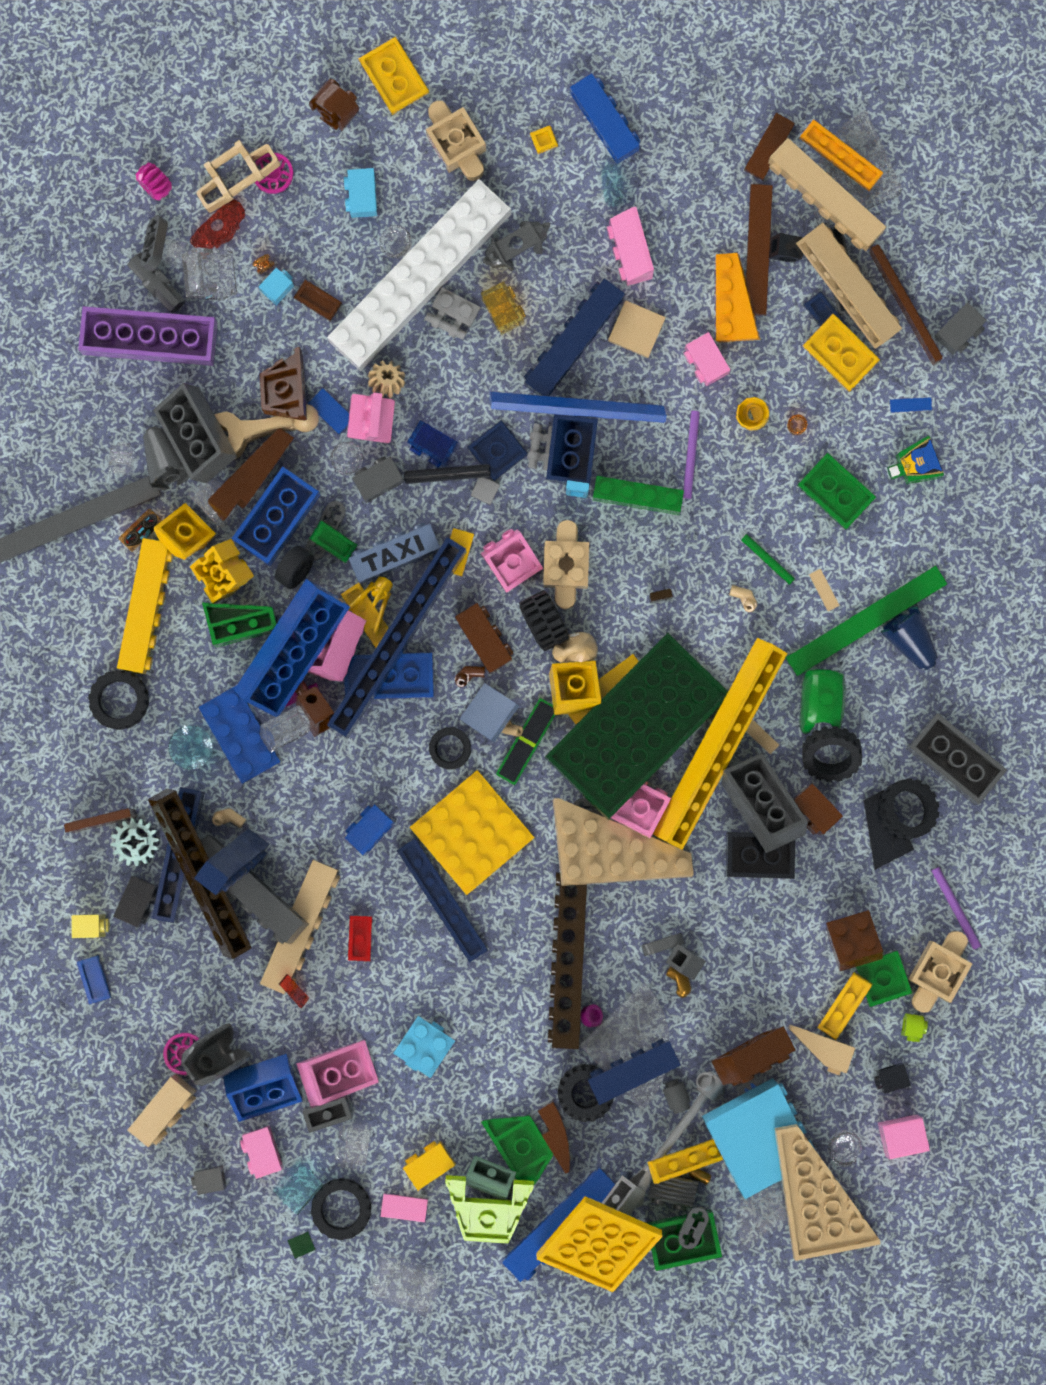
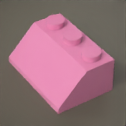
M632 207L611 218L610 226H607L609 239H614L616 247L612 248L615 260H620L621 268H618L621 281H626L627 286L651 280L654 273L637 207Z
M347 611L307 673L327 680L343 682L348 672L350 661L355 654L359 638L364 631L366 620Z

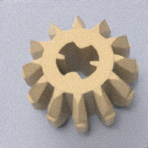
M383 360L380 362V366L374 364L373 371H369L368 374L370 379L368 385L373 387L372 392H380L382 397H384V394H387L390 399L393 397V393L398 395L401 388L405 385L403 380L405 373L400 372V365L394 367L392 361L389 362V365H386Z

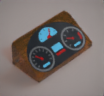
M151 508L147 509L119 537V540L133 552L142 543L143 538H147L154 532V527L162 520Z

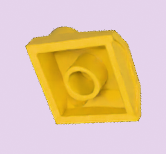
M186 503L154 527L159 541L175 557L183 560L196 551L204 549L208 542L216 535Z

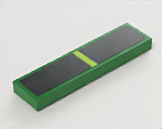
M539 698L523 726L522 735L516 738L498 769L497 776L514 786L516 785L555 717L552 704Z

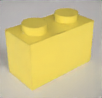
M105 914L71 915L72 938L106 937V932H109L110 922L109 919H105Z

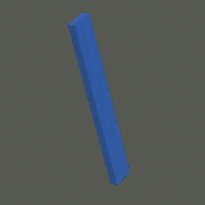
M490 392L489 396L490 407L496 410L658 423L666 422L667 417L665 408L662 405Z

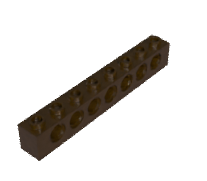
M165 789L148 799L151 808L223 956L235 959L252 947L226 893L222 890L215 895L194 879L209 858L177 791Z
M556 872V886H560V893L555 895L554 908H559L558 917H554L553 930L558 931L557 940L553 939L552 953H556V962L551 964V975H555V984H550V998H554V1007H549V1020H553V1029H548V1043H552V1048L579 1049L587 884L574 885L577 888V894L575 897L569 898L564 893L566 886L561 885L560 873ZM567 907H573L576 910V916L572 920H567L563 916V911ZM567 929H571L575 933V938L572 942H565L562 938V933ZM564 952H571L574 955V961L571 964L566 965L561 961V956ZM564 974H569L573 978V983L569 987H564L560 984V978ZM562 997H569L572 1005L568 1009H562L559 1006V1000ZM562 1019L568 1020L571 1024L570 1029L566 1032L560 1031L557 1027L558 1022Z

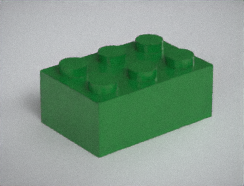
M711 1209L706 1210L709 1217L708 1223L698 1244L692 1249L682 1247L678 1241V1234L687 1214L647 1222V1224L662 1230V1238L651 1249L656 1271L722 1257L714 1215ZM700 1211L698 1214L693 1213L692 1217L695 1219L693 1226L696 1227L698 1221H703L704 1218ZM693 1229L690 1230L688 1235L684 1234L682 1236L685 1239V1244H688L689 1241H694L692 1237Z

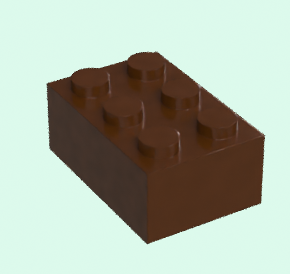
M782 1026L753 1037L713 1059L711 1062L722 1084L731 1083L732 1086L754 1079V1075L759 1072L762 1074L772 1069L771 1065L779 1064L790 1058L789 1054L796 1051L785 1027Z

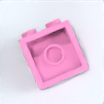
M513 529L507 530L501 535L503 539L497 543L494 541L487 543L483 547L484 551L481 553L506 593L543 569L518 529L515 531Z
M645 782L611 818L651 838L671 798L667 796L668 793L660 788L654 790L647 786L648 782Z

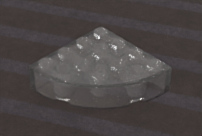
M865 110L849 119L835 133V136L883 172V175L872 189L867 191L822 155L818 165L868 210L899 196L903 188ZM813 204L814 216L818 226L821 223H824L827 227L835 224L832 220L823 218L818 212L819 209Z
M643 982L580 1043V1046L603 1070L610 1068V1063L619 1058H622L623 1061L631 1058L630 1053L643 1048L645 1051L651 1048V1043L658 1039L669 1040V1029L664 1012L656 996L646 983ZM665 1074L625 1093L643 1111L655 1097Z

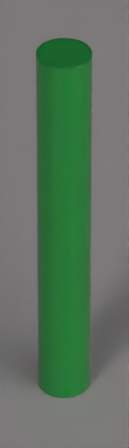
M748 534L741 539L746 546L789 585L795 580L786 569Z

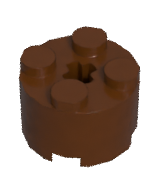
M331 78L322 85L309 101L311 110L317 109L322 115L320 119L334 130L339 128L343 131L360 109L355 102L357 100L355 94L349 90L345 92L340 88L339 83Z

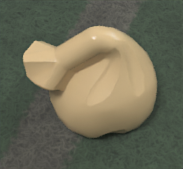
M576 632L569 634V639L554 646L552 655L554 659L562 663L594 661L597 657L598 647L592 635L586 632Z

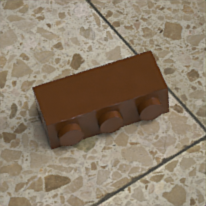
M476 603L456 615L455 619L489 674H492L512 661L511 655L514 653L508 643L503 645L499 637L502 634L496 624L491 626L487 619L491 616L485 606L480 607Z

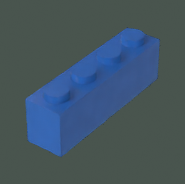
M591 73L570 87V94L616 164H619L638 152L639 143L641 142L638 135L634 131L631 133L627 127L629 123L622 113L619 115L615 109L617 105L612 96L609 95L607 97L603 91L605 87L600 78H595Z

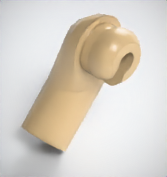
M228 808L215 812L212 822L216 826L232 822L241 828L246 819Z

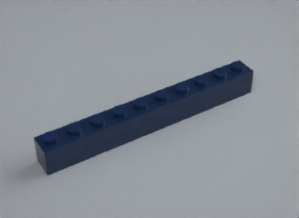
M448 537L445 539L327 724L330 729L349 739L467 553L466 548Z

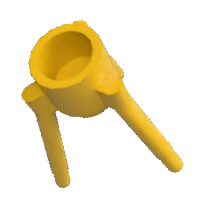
M378 577L375 582H370L368 587L352 602L348 610L351 611L370 591H372L371 594L374 597L373 606H376L379 600H383L375 624L374 634L378 633L387 602L391 596L390 590L393 587L392 582L385 577Z

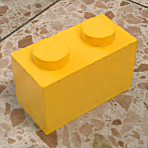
M435 1141L431 1142L423 1148L425 1150L424 1153L419 1156L415 1153L405 1160L406 1165L403 1169L417 1191L456 1165L441 1141L437 1144Z

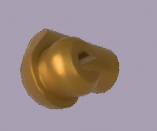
M670 966L666 976L676 981L678 987L677 995L685 998L691 992L689 978Z

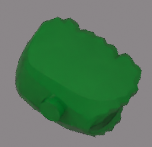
M825 669L806 671L802 682L799 717L800 730L803 734L810 733L815 724L819 722L829 723L832 726L839 727V729L842 728L846 698V683L843 673Z

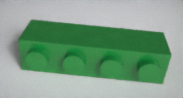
M596 476L592 501L680 515L684 490Z

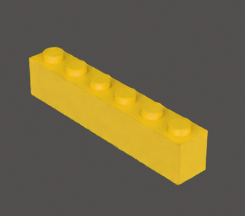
M142 539L117 669L145 675L146 671L150 670L153 658L149 656L151 648L154 649L156 646L157 636L154 635L155 627L160 625L161 614H158L159 606L163 605L165 601V592H162L164 583H168L170 576L167 566L168 562H172L174 556L157 540Z

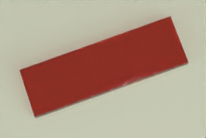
M286 974L279 985L302 1009L309 1000V997Z

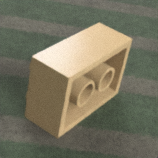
M177 1074L171 1076L127 1131L147 1147L153 1144L157 1146L168 1134L165 1131L166 1128L174 1126L182 1117L179 1112L182 1109L186 1110L195 1101L196 1097L194 1094L197 1090Z

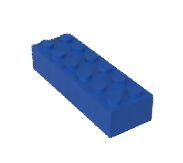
M306 579L234 691L247 703L278 718L350 606L340 597Z

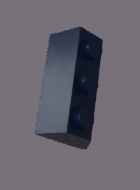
M554 414L546 480L566 486L567 480L589 483L590 488L598 419Z

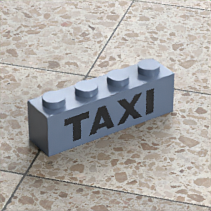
M425 523L418 524L413 527L414 531L407 534L404 531L393 535V539L388 542L381 540L372 544L373 548L365 551L362 548L351 553L352 557L349 558V561L359 584H363L438 552L440 546L431 525H425Z

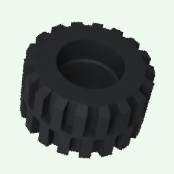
M542 590L519 602L521 613L536 642L543 651H547L569 639L567 628L547 592Z
M581 1064L572 1067L564 1073L559 1082L558 1099L560 1106L567 1115L576 1121H596V1119L602 1118L610 1110L611 1104H613L614 1098L601 1105L596 1101L590 1106L579 1105L574 1100L572 1092L575 1084L591 1077L589 1073L598 1069V1067L592 1064Z

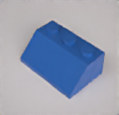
M287 1054L234 1070L223 1077L226 1096L239 1122L303 1101Z

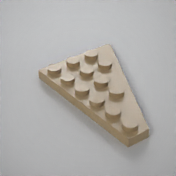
M560 798L553 799L562 886L694 876L691 853L653 837L648 838L627 826L610 819L607 820L603 816Z
M798 1125L774 1128L794 1260L798 1261L880 1245V1239Z

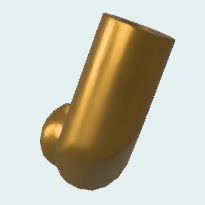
M701 1169L688 1172L691 1178L705 1185L711 1179V1174Z

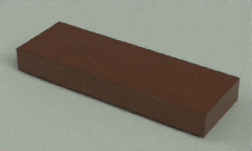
M776 113L744 171L763 181L770 169V164L768 163L770 156L784 143L795 123Z

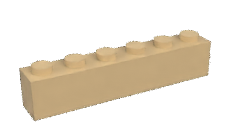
M789 138L770 156L768 162L770 169L776 175L781 174L786 179V183L790 188L800 191L803 194L802 198L808 204H814L819 209L818 212L823 218L832 220L835 223V228L843 235L846 233L852 239L851 242L855 247L867 251L884 233L886 226Z
M821 223L796 243L875 349L902 329L898 319L890 313L884 300L878 297L873 290L872 284L864 278L858 265L852 262L845 248L834 238L833 232L829 227Z
M316 860L312 861L292 907L309 925L292 944L277 942L260 982L261 985L282 994H286L288 990H293L297 980L293 978L296 970L300 971L305 962V958L302 957L305 949L310 950L314 941V938L311 937L314 928L318 930L323 920L320 914L323 908L327 909L332 898L329 896L332 887H337L341 877L337 875L339 870Z

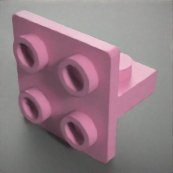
M372 393L370 396L352 394L347 437L390 443L395 400L382 398L380 393Z

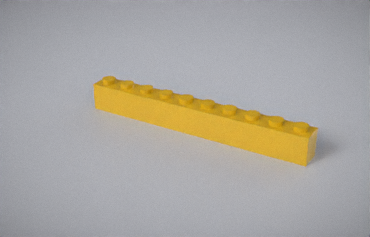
M759 638L756 639L658 822L653 835L683 850L719 783L723 770L727 768L788 653Z

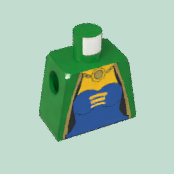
M930 436L900 451L896 455L898 464L887 467L891 480L903 476L906 485L935 480L944 476Z

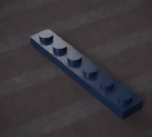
M416 838L396 850L469 963L487 952V947Z

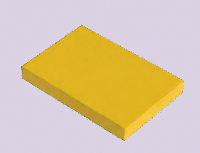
M396 36L358 58L392 115L429 93L428 88Z
M834 314L802 345L849 392L880 360Z

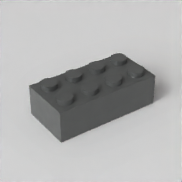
M182 383L153 409L191 480L208 483L237 457L199 387Z
M939 713L934 714L906 748L974 805H979L1007 771L1006 768Z
M762 753L723 770L722 786L766 853L805 836L808 821Z

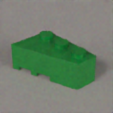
M202 602L212 644L215 648L271 634L278 623L273 607Z

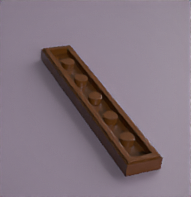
M751 184L746 287L750 295L754 315L766 316L773 185Z
M877 244L871 247L869 251L870 256L933 366L943 359V356L880 245Z

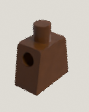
M301 682L295 691L298 696L296 707L313 736L316 737L330 729L327 724L334 715V711L317 687L309 689L305 682Z

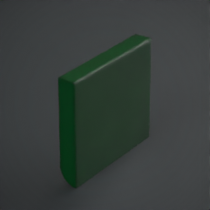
M308 1232L287 1240L295 1259L315 1250Z

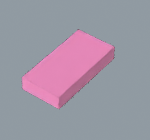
M384 1193L380 1217L425 1222L428 1199Z

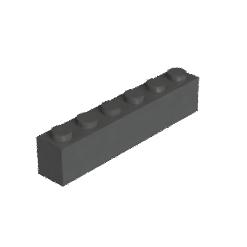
M207 835L201 841L209 859L225 847L217 838L211 835ZM251 870L226 891L232 899L238 898L243 903L241 907L247 913H254L258 917L257 922L265 929L269 927L274 932L273 937L281 944L284 942L292 944L309 925L304 918Z

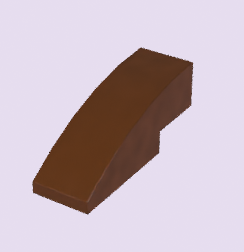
M552 1100L538 1109V1113L548 1127V1130L543 1132L542 1136L563 1171L567 1174L570 1170L568 1138L561 1115Z

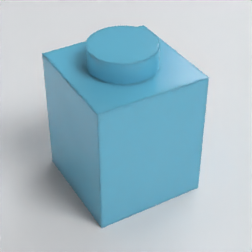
M275 268L260 284L259 289L277 306L294 287L291 281L293 277L284 269L281 272Z

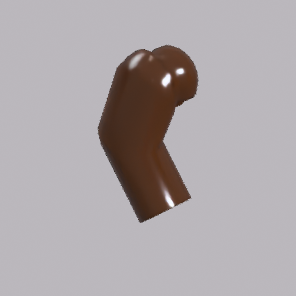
M464 666L456 674L455 684L458 687H465L473 677L484 678L485 667Z

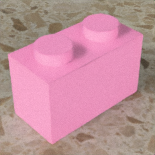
M709 332L686 344V352L683 354L689 364L693 363L697 369L694 373L700 383L704 382L708 386L730 373L729 366Z
M270 1125L242 1135L243 1140H240L243 1152L248 1153L250 1161L247 1162L251 1175L255 1174L257 1179L283 1169Z

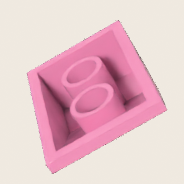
M365 1040L296 1063L310 1106H320L379 1083Z

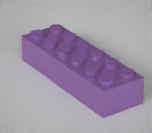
M83 306L78 350L82 355L214 366L218 323L215 317Z

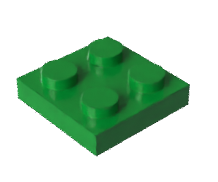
M898 950L884 954L881 960L856 967L857 973L873 984L865 996L869 1007L912 994Z

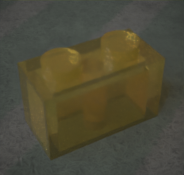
M503 281L480 293L481 299L500 336L524 324L525 312L521 305L517 306L513 298L516 295L510 285L506 286Z

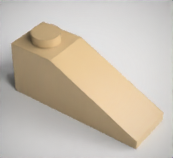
M789 1025L788 1029L823 1065L828 1067V1072L839 1076L841 1072L847 1074L855 1047Z

